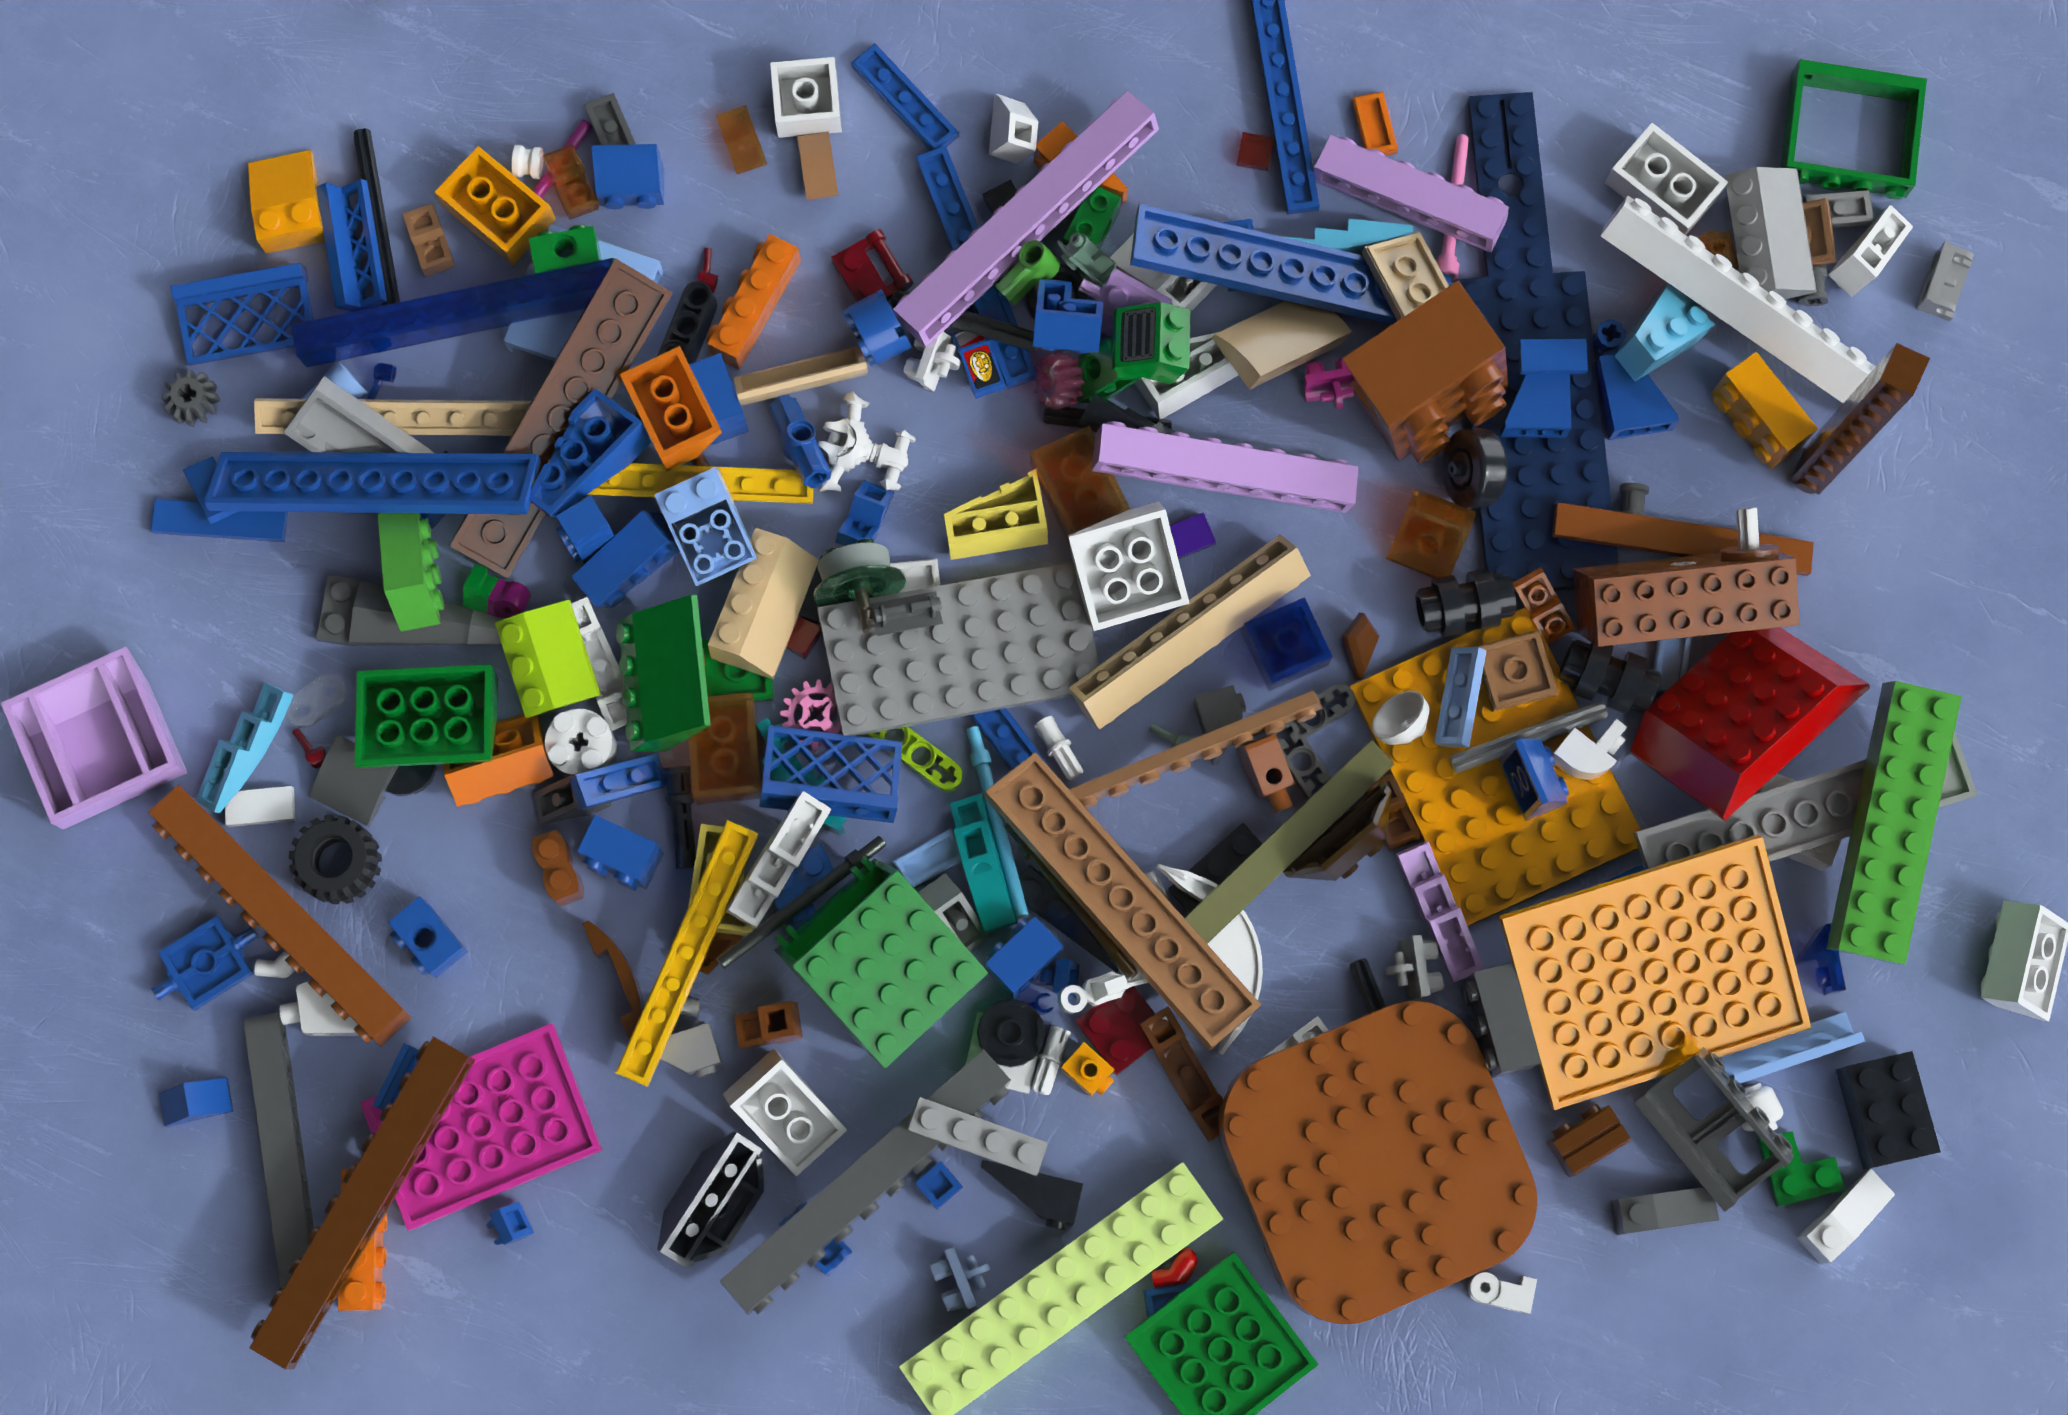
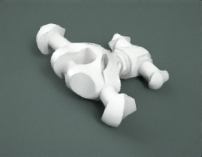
M851 391L843 398L844 403L848 406L847 419L843 418L840 421L825 422L823 429L829 432L830 435L827 442L819 441L818 446L827 456L832 467L830 468V479L824 482L818 489L820 492L826 490L841 492V486L837 483L843 472L849 473L856 465L870 460V462L876 464L877 468H887L884 480L879 482L885 490H899L901 488V485L897 484L899 474L908 465V454L906 452L909 443H914L916 439L906 430L895 432L898 438L894 448L889 447L886 443H883V445L872 444V440L869 439V435L866 433L867 429L864 427L865 422H860L861 409L866 408L870 402L862 400Z

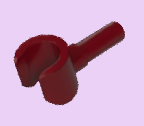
M704 248L702 271L698 274V281L706 283L712 293H714L718 283V275L710 273L712 249Z
M296 728L292 734L302 746L306 760L313 768H320L327 754L324 747L319 746L313 749L301 730Z

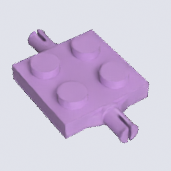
M1116 268L1102 288L1084 278L1078 291L1094 298L1095 301H1103L1101 332L1110 337H1113L1114 310L1116 308L1157 302L1171 304L1172 302L1171 298Z

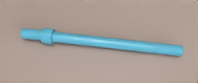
M975 726L966 730L972 751L969 757L972 768L977 770L984 796L985 791L994 785L989 767L992 765L989 751L984 748L980 729ZM984 797L1016 919H1021L1029 914L1007 831L1004 827L1005 823L1003 817Z

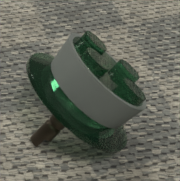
M866 538L857 541L855 544L840 548H829L823 552V557L817 565L823 581L816 587L813 595L815 602L820 607L856 601L863 633L868 634L871 633L869 625L874 622L869 598L899 593L905 586L906 578L900 569L890 566L889 550L885 546L875 543L873 539Z

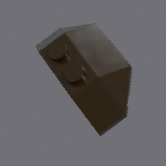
M1384 780L1338 818L1283 873L1288 878L1336 881L1339 877L1346 879L1358 869L1357 862L1365 855L1372 857L1378 853L1385 845L1382 841L1387 838L1391 789Z

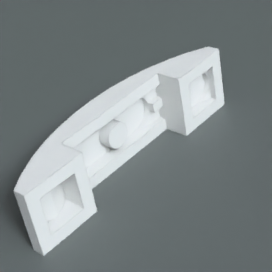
M585 597L571 604L601 695L596 696L597 703L611 731H615L627 724V712L622 703L624 691L623 676L620 674L619 665L588 597Z

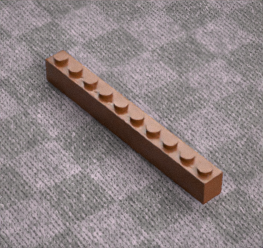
M179 784L148 811L156 820L152 827L165 840L171 836L178 843L174 849L187 862L193 858L200 865L196 871L209 885L215 880L222 887L217 893L231 907L238 903L244 909L240 916L253 929L260 925L267 932L262 938L276 952L282 947L289 954L285 961L298 974L305 971L312 978L308 984L321 997L327 993L335 1001L330 1006L344 1021L350 1016L358 1024L353 1030L367 1044L373 1039L382 1047L411 1019L408 1013Z

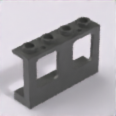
M1703 1047L1644 1092L1635 1104L1725 1212L1734 1206L1741 1196L1783 1165L1784 1167L1788 1166L1794 1155L1791 1152L1793 1149L1789 1141L1782 1134L1777 1135L1768 1125L1770 1121L1765 1112L1758 1106L1754 1108L1747 1100V1093L1744 1087L1736 1079L1731 1080L1723 1071L1724 1065L1720 1058L1713 1052L1708 1053ZM1702 1067L1728 1100L1704 1118L1695 1119L1675 1096L1674 1088ZM1747 1121L1773 1154L1748 1173L1742 1174L1737 1171L1719 1149L1718 1143Z

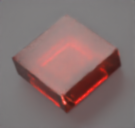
M1243 132L1236 166L1268 171L1274 137Z

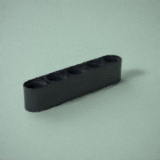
M695 281L685 287L657 356L680 346L688 364L697 361L717 310L716 299L706 283ZM698 297H707L704 303L700 305L693 304ZM686 326H695L691 333L682 334ZM636 409V412H635L636 417H637L639 420H641V418H640V416H639V413H638V411H637V409Z

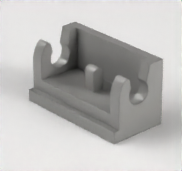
M1945 241L1935 253L1917 310L1951 321L1955 314L1956 305L1974 254Z

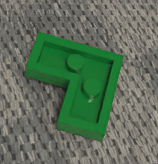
M1793 1131L1782 1133L1791 1144L1793 1149L1791 1152L1794 1157L1788 1166L1784 1167L1783 1165L1767 1177L1776 1207L1845 1190L1835 1156L1802 1164ZM1762 1139L1757 1140L1760 1154L1764 1161L1773 1152Z

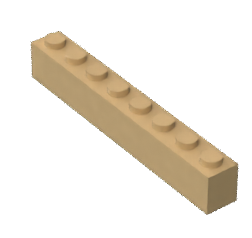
M1281 534L1190 599L1189 604L1182 605L1070 686L1069 690L1084 716L1100 730L1105 725L1113 722L1116 717L1131 706L1139 703L1142 698L1153 690L1165 684L1179 671L1191 665L1212 647L1217 646L1238 628L1246 625L1249 620L1260 612L1272 606L1282 596L1298 587L1300 583L1311 576L1298 548Z

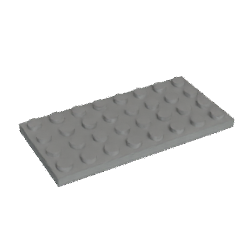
M1073 562L869 598L871 604L936 591L937 597H940L942 610L940 612L943 624L877 636L874 622L869 625L871 633H863L856 601L817 608L843 736L864 735L1071 697L1073 695L1069 687L1099 666L1092 628L1083 605Z

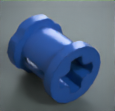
M1609 319L1599 325L1593 335L1594 352L1597 355L1601 356L1606 351L1619 349L1626 338V331L1620 322ZM1606 335L1611 336V342L1606 341Z

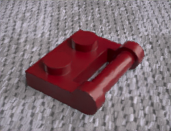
M881 229L872 231L864 239L831 257L833 264L856 302L882 289L887 300H890L895 291L900 290L904 292L914 284L909 274H904L885 243L886 236ZM875 249L893 278V283L886 286L868 257V251Z

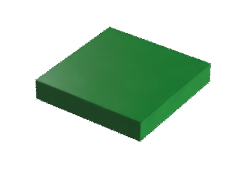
M710 639L702 640L709 707L774 700L772 679L711 659L708 648Z

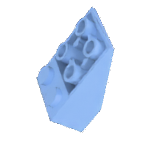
M714 467L654 495L696 586L757 559L733 498L718 468Z

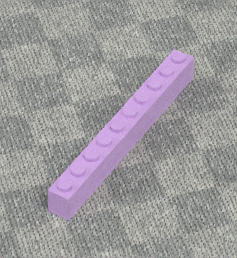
M1129 91L1120 98L1113 100L1108 109L1097 120L1091 121L1083 133L1074 141L1067 143L1054 160L1042 166L1038 174L1027 185L1021 186L1010 201L996 209L991 218L981 228L975 229L969 235L966 242L957 250L950 252L937 269L925 275L921 283L910 294L904 295L899 300L893 310L900 324L927 347L1019 261V253L1024 244L1032 240L1041 241L1159 130L1155 113Z

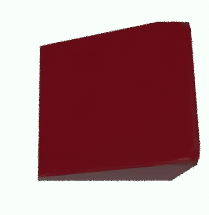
M798 616L786 649L806 660L822 635L821 627Z

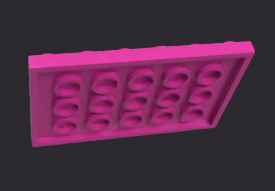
M553 1023L471 1056L475 1059L474 1064L395 1197L407 1231L417 1229L603 1151ZM377 1095L360 1102L370 1132L375 1134L383 1122L380 1120L383 1111L372 1106Z

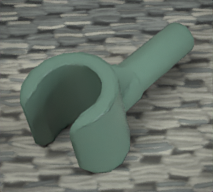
M1152 724L1149 728V731L1167 740V742L1172 744V747L1179 745L1180 740L1187 742L1193 739L1188 734L1178 737L1155 724Z

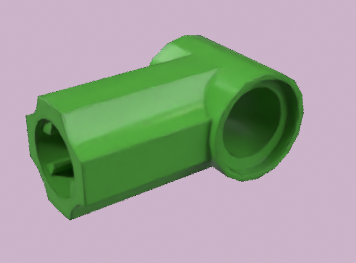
M1029 241L1021 248L1019 261L995 287L1013 305H1016L1039 282V279L1049 280L1057 274L1060 260L1040 241Z

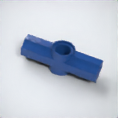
M789 394L779 396L774 402L770 403L769 412L784 442V455L793 462L803 485L810 488L820 487L830 479L831 471L815 439L816 429L812 423L806 420L796 398L790 397Z

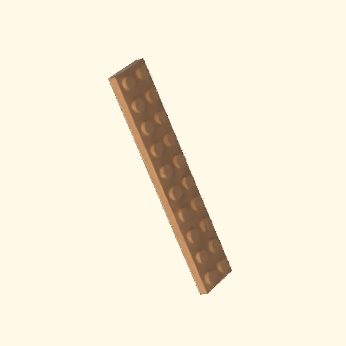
M1036 752L985 791L984 797L1209 1051L1261 1007L1260 1002Z

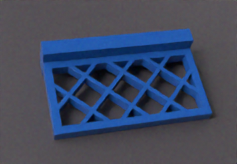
M296 263L170 286L172 299L176 302L187 365L192 366L318 343L307 286L308 276L306 268L302 264ZM299 287L301 300L293 310L281 302L280 299L287 289ZM278 291L275 297L269 293ZM258 294H265L272 299L262 316L248 307L254 296ZM246 297L243 303L236 299ZM225 300H233L240 305L230 321L216 313L218 307ZM214 303L211 308L204 304ZM277 303L291 312L281 329L267 320ZM199 305L208 312L196 327L188 322L185 308ZM302 308L304 309L305 317L299 314ZM245 309L259 318L249 334L235 326V323ZM213 315L227 324L217 340L202 331ZM296 316L306 322L308 336L293 338L286 333V330ZM265 322L277 330L278 333L271 343L261 344L254 339V336ZM189 327L195 330L191 336ZM233 328L246 338L238 349L229 350L221 343ZM200 334L214 343L206 355L194 357L192 344ZM283 335L289 338L288 340L279 341ZM251 341L257 344L255 346L247 347ZM218 347H220V348H222L223 350H225V351H222V352H217V353H215L216 350L218 349Z
M769 725L759 807L789 811L799 794L804 791L831 808L829 816L894 823L898 807L902 742L851 735L843 736V734ZM774 737L788 738L795 747L782 755L773 745ZM812 742H821L828 751L816 759L806 746ZM845 746H853L862 755L849 763L839 751ZM879 750L894 751L893 761L884 767L872 755ZM800 751L810 764L797 772L787 760ZM772 754H773L774 757L776 758V760L773 761V762H772ZM834 756L844 768L831 776L821 763ZM865 760L877 771L866 780L854 769ZM781 764L791 775L784 782L770 780V772ZM814 768L825 779L818 786L809 785L803 778L804 775ZM891 769H892V777H891V775L888 773V771H890ZM846 773H849L859 785L852 790L843 789L836 781ZM882 776L891 786L890 795L876 793L870 784Z

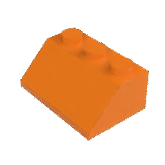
M680 346L620 374L667 471L697 458L722 433Z
M524 714L496 722L492 762L443 764L444 776L457 807L466 804H476L482 799L497 794H507L516 788L529 784H539L548 778L554 777L552 763L545 750V736L539 716L525 718Z

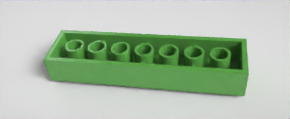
M1899 681L1882 683L1852 824V835L1848 843L1826 949L1892 964L1906 965L1962 696Z

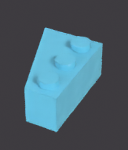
M1668 282L1654 295L1650 305L1641 315L1638 323L1615 355V358L1634 381L1639 380L1693 347L1715 325L1697 302Z

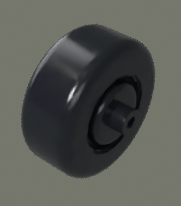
M1474 428L1456 431L1450 437L1451 442L1444 449L1442 457V478L1446 492L1450 499L1462 508L1489 507L1500 499L1506 486L1508 462L1505 448L1500 438L1489 429Z

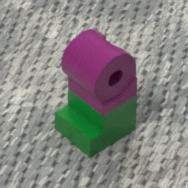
M475 564L464 583L463 606L503 619L523 613L531 598L528 588L519 582H507L488 575V568Z

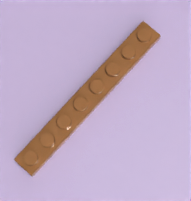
M1312 690L1069 790L1086 809L1096 806L1098 804L1097 800L1108 795H1110V798L1122 796L1129 792L1128 787L1137 783H1141V785L1154 783L1160 779L1159 775L1170 770H1172V773L1186 770L1191 767L1190 762L1202 757L1203 760L1218 757L1223 753L1221 749L1234 745L1235 748L1248 745L1254 741L1253 737L1263 732L1266 735L1280 732L1285 728L1284 724L1296 719L1298 722L1312 719L1317 715L1316 711L1323 708L1317 694Z

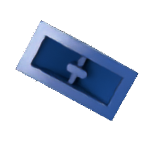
M228 1078L185 1082L159 1093L164 1127L234 1112Z

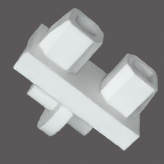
M943 331L927 347L915 338L914 346L917 350L924 351L921 360L915 358L907 359L904 367V373L907 377L919 382L925 390L934 392L939 377L946 378L949 369L958 370L962 363L961 360L954 356L957 347L951 345L952 337Z

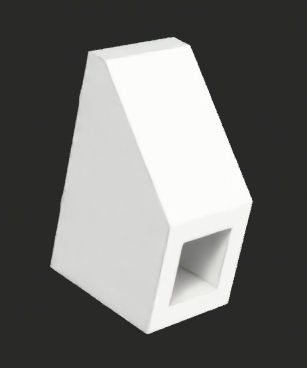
M996 94L993 101L989 155L1017 164L1036 151L1038 120L1025 103Z

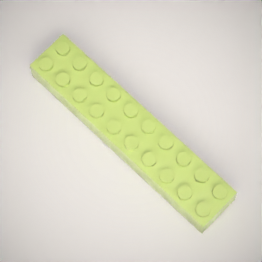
M1182 1162L904 1362L899 1368L931 1415H954L1223 1220V1217Z

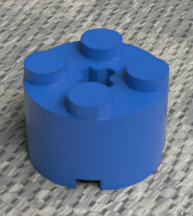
M882 289L847 307V310L842 312L870 366L879 365L912 347Z

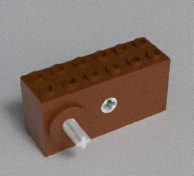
M1757 507L1737 509L1739 546L1723 548L1720 550V553L1573 568L1577 633L1599 647L1800 625L1796 558L1779 552L1778 545L1759 544Z

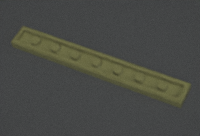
M1370 740L1184 919L1208 944L1373 786L1394 763L1373 740Z

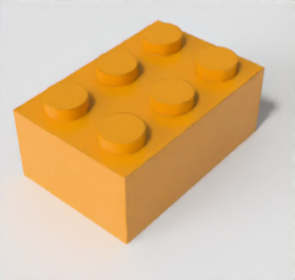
M479 146L434 192L440 205L512 266L530 248L529 238L536 237L538 233L546 231L556 220L551 206Z
M1757 352L1728 371L1711 393L1717 409L1730 417L1734 422L1733 427L1737 434L1749 441L1754 448L1753 451L1756 458L1761 463L1767 464L1771 470L1801 449L1818 430L1817 426Z

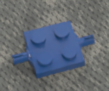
M215 916L159 951L158 954L167 969L168 979L151 988L152 992L155 993L154 996L161 1000L166 995L177 990L185 997L191 1009L196 1011L244 981L254 973L244 957L242 948L260 938L258 933H256L257 931L250 926L245 931L234 936L227 930L221 918Z

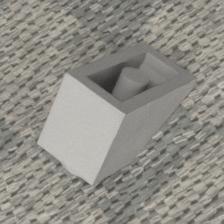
M946 873L918 892L969 951L990 938L988 933L986 934L982 923L963 893Z
M709 1023L672 1034L660 1059L689 1075L697 1074L698 1079L716 1074V1067L723 1065L714 1032Z

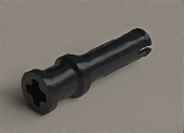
M693 766L663 768V774L667 776L668 796L665 797V802H667L668 806H671L676 869L693 868L696 859L691 804L694 803L696 797L692 793L690 779Z

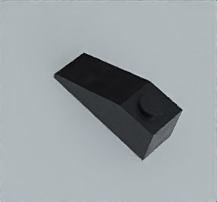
M982 1160L981 1168L1038 1217L1047 1219L1045 1226L1066 1230L1067 1224L1074 1225L1083 1183L1041 1173L1034 1176L1003 1164Z

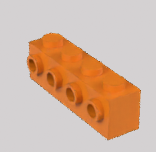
M769 234L765 242L761 241L757 245L753 254V259L755 260L750 269H744L738 280L739 289L734 297H728L722 309L724 315L719 324L715 323L712 325L706 338L711 356L721 353L724 363L738 370L743 366L801 262L798 247L772 234Z
M341 1169V1191L346 1185L343 1180L349 1169ZM387 1213L384 1215L338 1294V1311L382 1310V1303L385 1302L386 1285L385 1282H382V1267L386 1266L387 1261L386 1247L383 1246V1232L387 1230Z

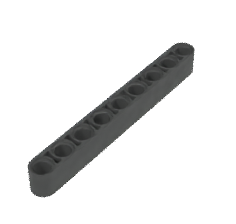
M280 1011L245 1017L244 1029L280 1288L284 1289L291 1278L288 1272L292 1264L298 1257L302 1258L309 1247L307 1239L314 1229L286 1025H283L281 1021Z

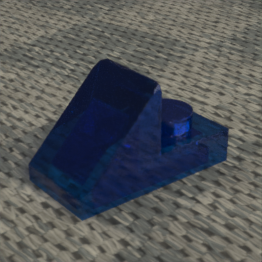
M1832 923L1817 928L1794 960L1795 965L1818 963L1815 977L1818 987L1823 988L1824 996L1838 994L1846 990L1839 951L1826 949Z

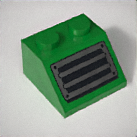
M1163 302L1116 308L1113 320L1112 370L1167 384L1175 382L1189 370L1191 309Z

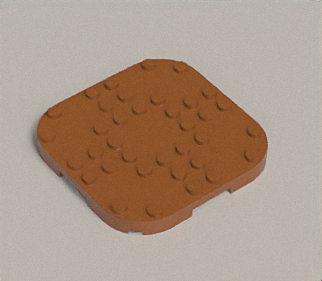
M1406 1001L1383 1007L1249 1064L1235 1076L1228 1086L1222 1106H1220L1218 1118L1222 1147L1236 1181L1241 1184L1266 1245L1264 1250L1282 1291L1298 1309L1314 1318L1336 1324H1357L1374 1319L1505 1261L1523 1245L1530 1234L1537 1211V1191L1531 1170L1474 1036L1456 1015L1441 1006L1421 1001Z

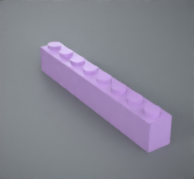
M1115 421L1103 423L1095 433L1092 471L1342 513H1346L1355 505L1358 466L1348 465V462L1342 459L1323 461L1318 460L1316 456L1311 454L1294 456L1285 454L1284 450L1276 448L1267 449L1266 451L1253 449L1254 447L1247 443H1237L1235 445L1222 444V441L1216 438L1199 440L1190 438L1188 434L1174 432L1169 435L1158 433L1157 429L1151 427L1127 428L1124 423Z

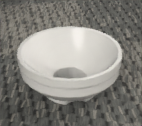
M1418 691L1401 692L1391 697L1380 707L1373 719L1372 730L1376 737L1385 744H1410L1414 739L1421 737L1426 730L1429 705Z

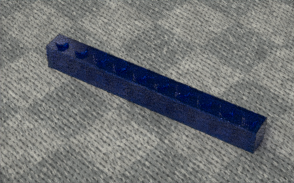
M614 258L292 324L296 356L308 368L332 363L336 359L341 361L509 326L512 323L584 310Z

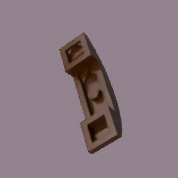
M586 921L582 924L594 954L598 958L610 954L633 1011L620 1017L630 1040L644 1009V1001L637 978L618 946L596 925Z
M1169 1006L1140 1022L1139 1025L1170 1082L1200 1131L1209 1142L1219 1136L1218 1118L1223 1098L1216 1091L1185 1038L1184 1031Z

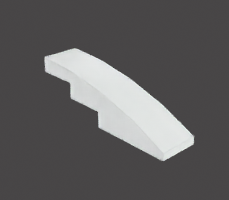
M802 791L760 853L727 907L726 912L753 929L757 928L774 898H777L794 868L799 866L830 813L831 808Z

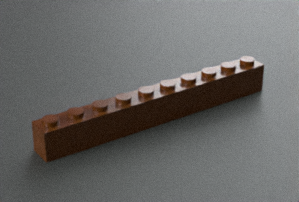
M1896 343L1805 446L1789 481L1797 484V488L1805 493H1816L1819 495L1911 399L1930 358Z
M432 1037L430 1042L425 1041L416 1056V1059L419 1060L412 1072L408 1071L400 1081L398 1090L401 1092L395 1102L388 1103L380 1116V1120L383 1122L376 1134L371 1133L364 1142L362 1151L365 1153L359 1163H354L347 1171L343 1180L346 1185L340 1195L336 1194L332 1197L325 1209V1213L328 1214L321 1227L316 1226L309 1235L307 1251L302 1258L298 1257L294 1261L288 1272L291 1278L284 1289L280 1288L275 1293L269 1305L272 1308L266 1320L262 1319L256 1325L251 1334L253 1342L249 1349L284 1369H294L475 1062L474 1058L436 1037Z

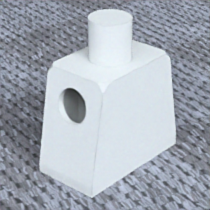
M308 982L296 986L298 1002L280 1005V1017L283 1025L300 1022L302 1033L305 1035L359 1036L353 1030L358 1024L350 1016L344 1021L330 1006L335 1001L327 993L321 997Z

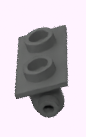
M936 591L870 604L877 636L943 624L940 612L942 610L940 597H937Z

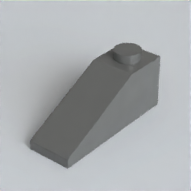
M1704 1187L1611 1201L1617 1235L1719 1220L1716 1201Z

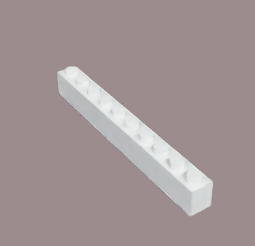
M1627 195L1604 225L1601 233L1602 238L1840 402L1844 403L1876 367L1866 360L1865 354L1855 347L1848 348L1842 344L1839 337L1833 331L1827 328L1822 330L1813 324L1812 318L1802 310L1795 311L1787 306L1784 298L1774 291L1767 292L1758 286L1759 282L1748 273L1741 274L1732 268V264L1727 258L1720 254L1713 255L1706 250L1705 245L1698 238L1692 235L1689 237L1678 230V226L1672 220L1655 215L1651 212L1650 206L1643 200L1638 198L1632 199Z

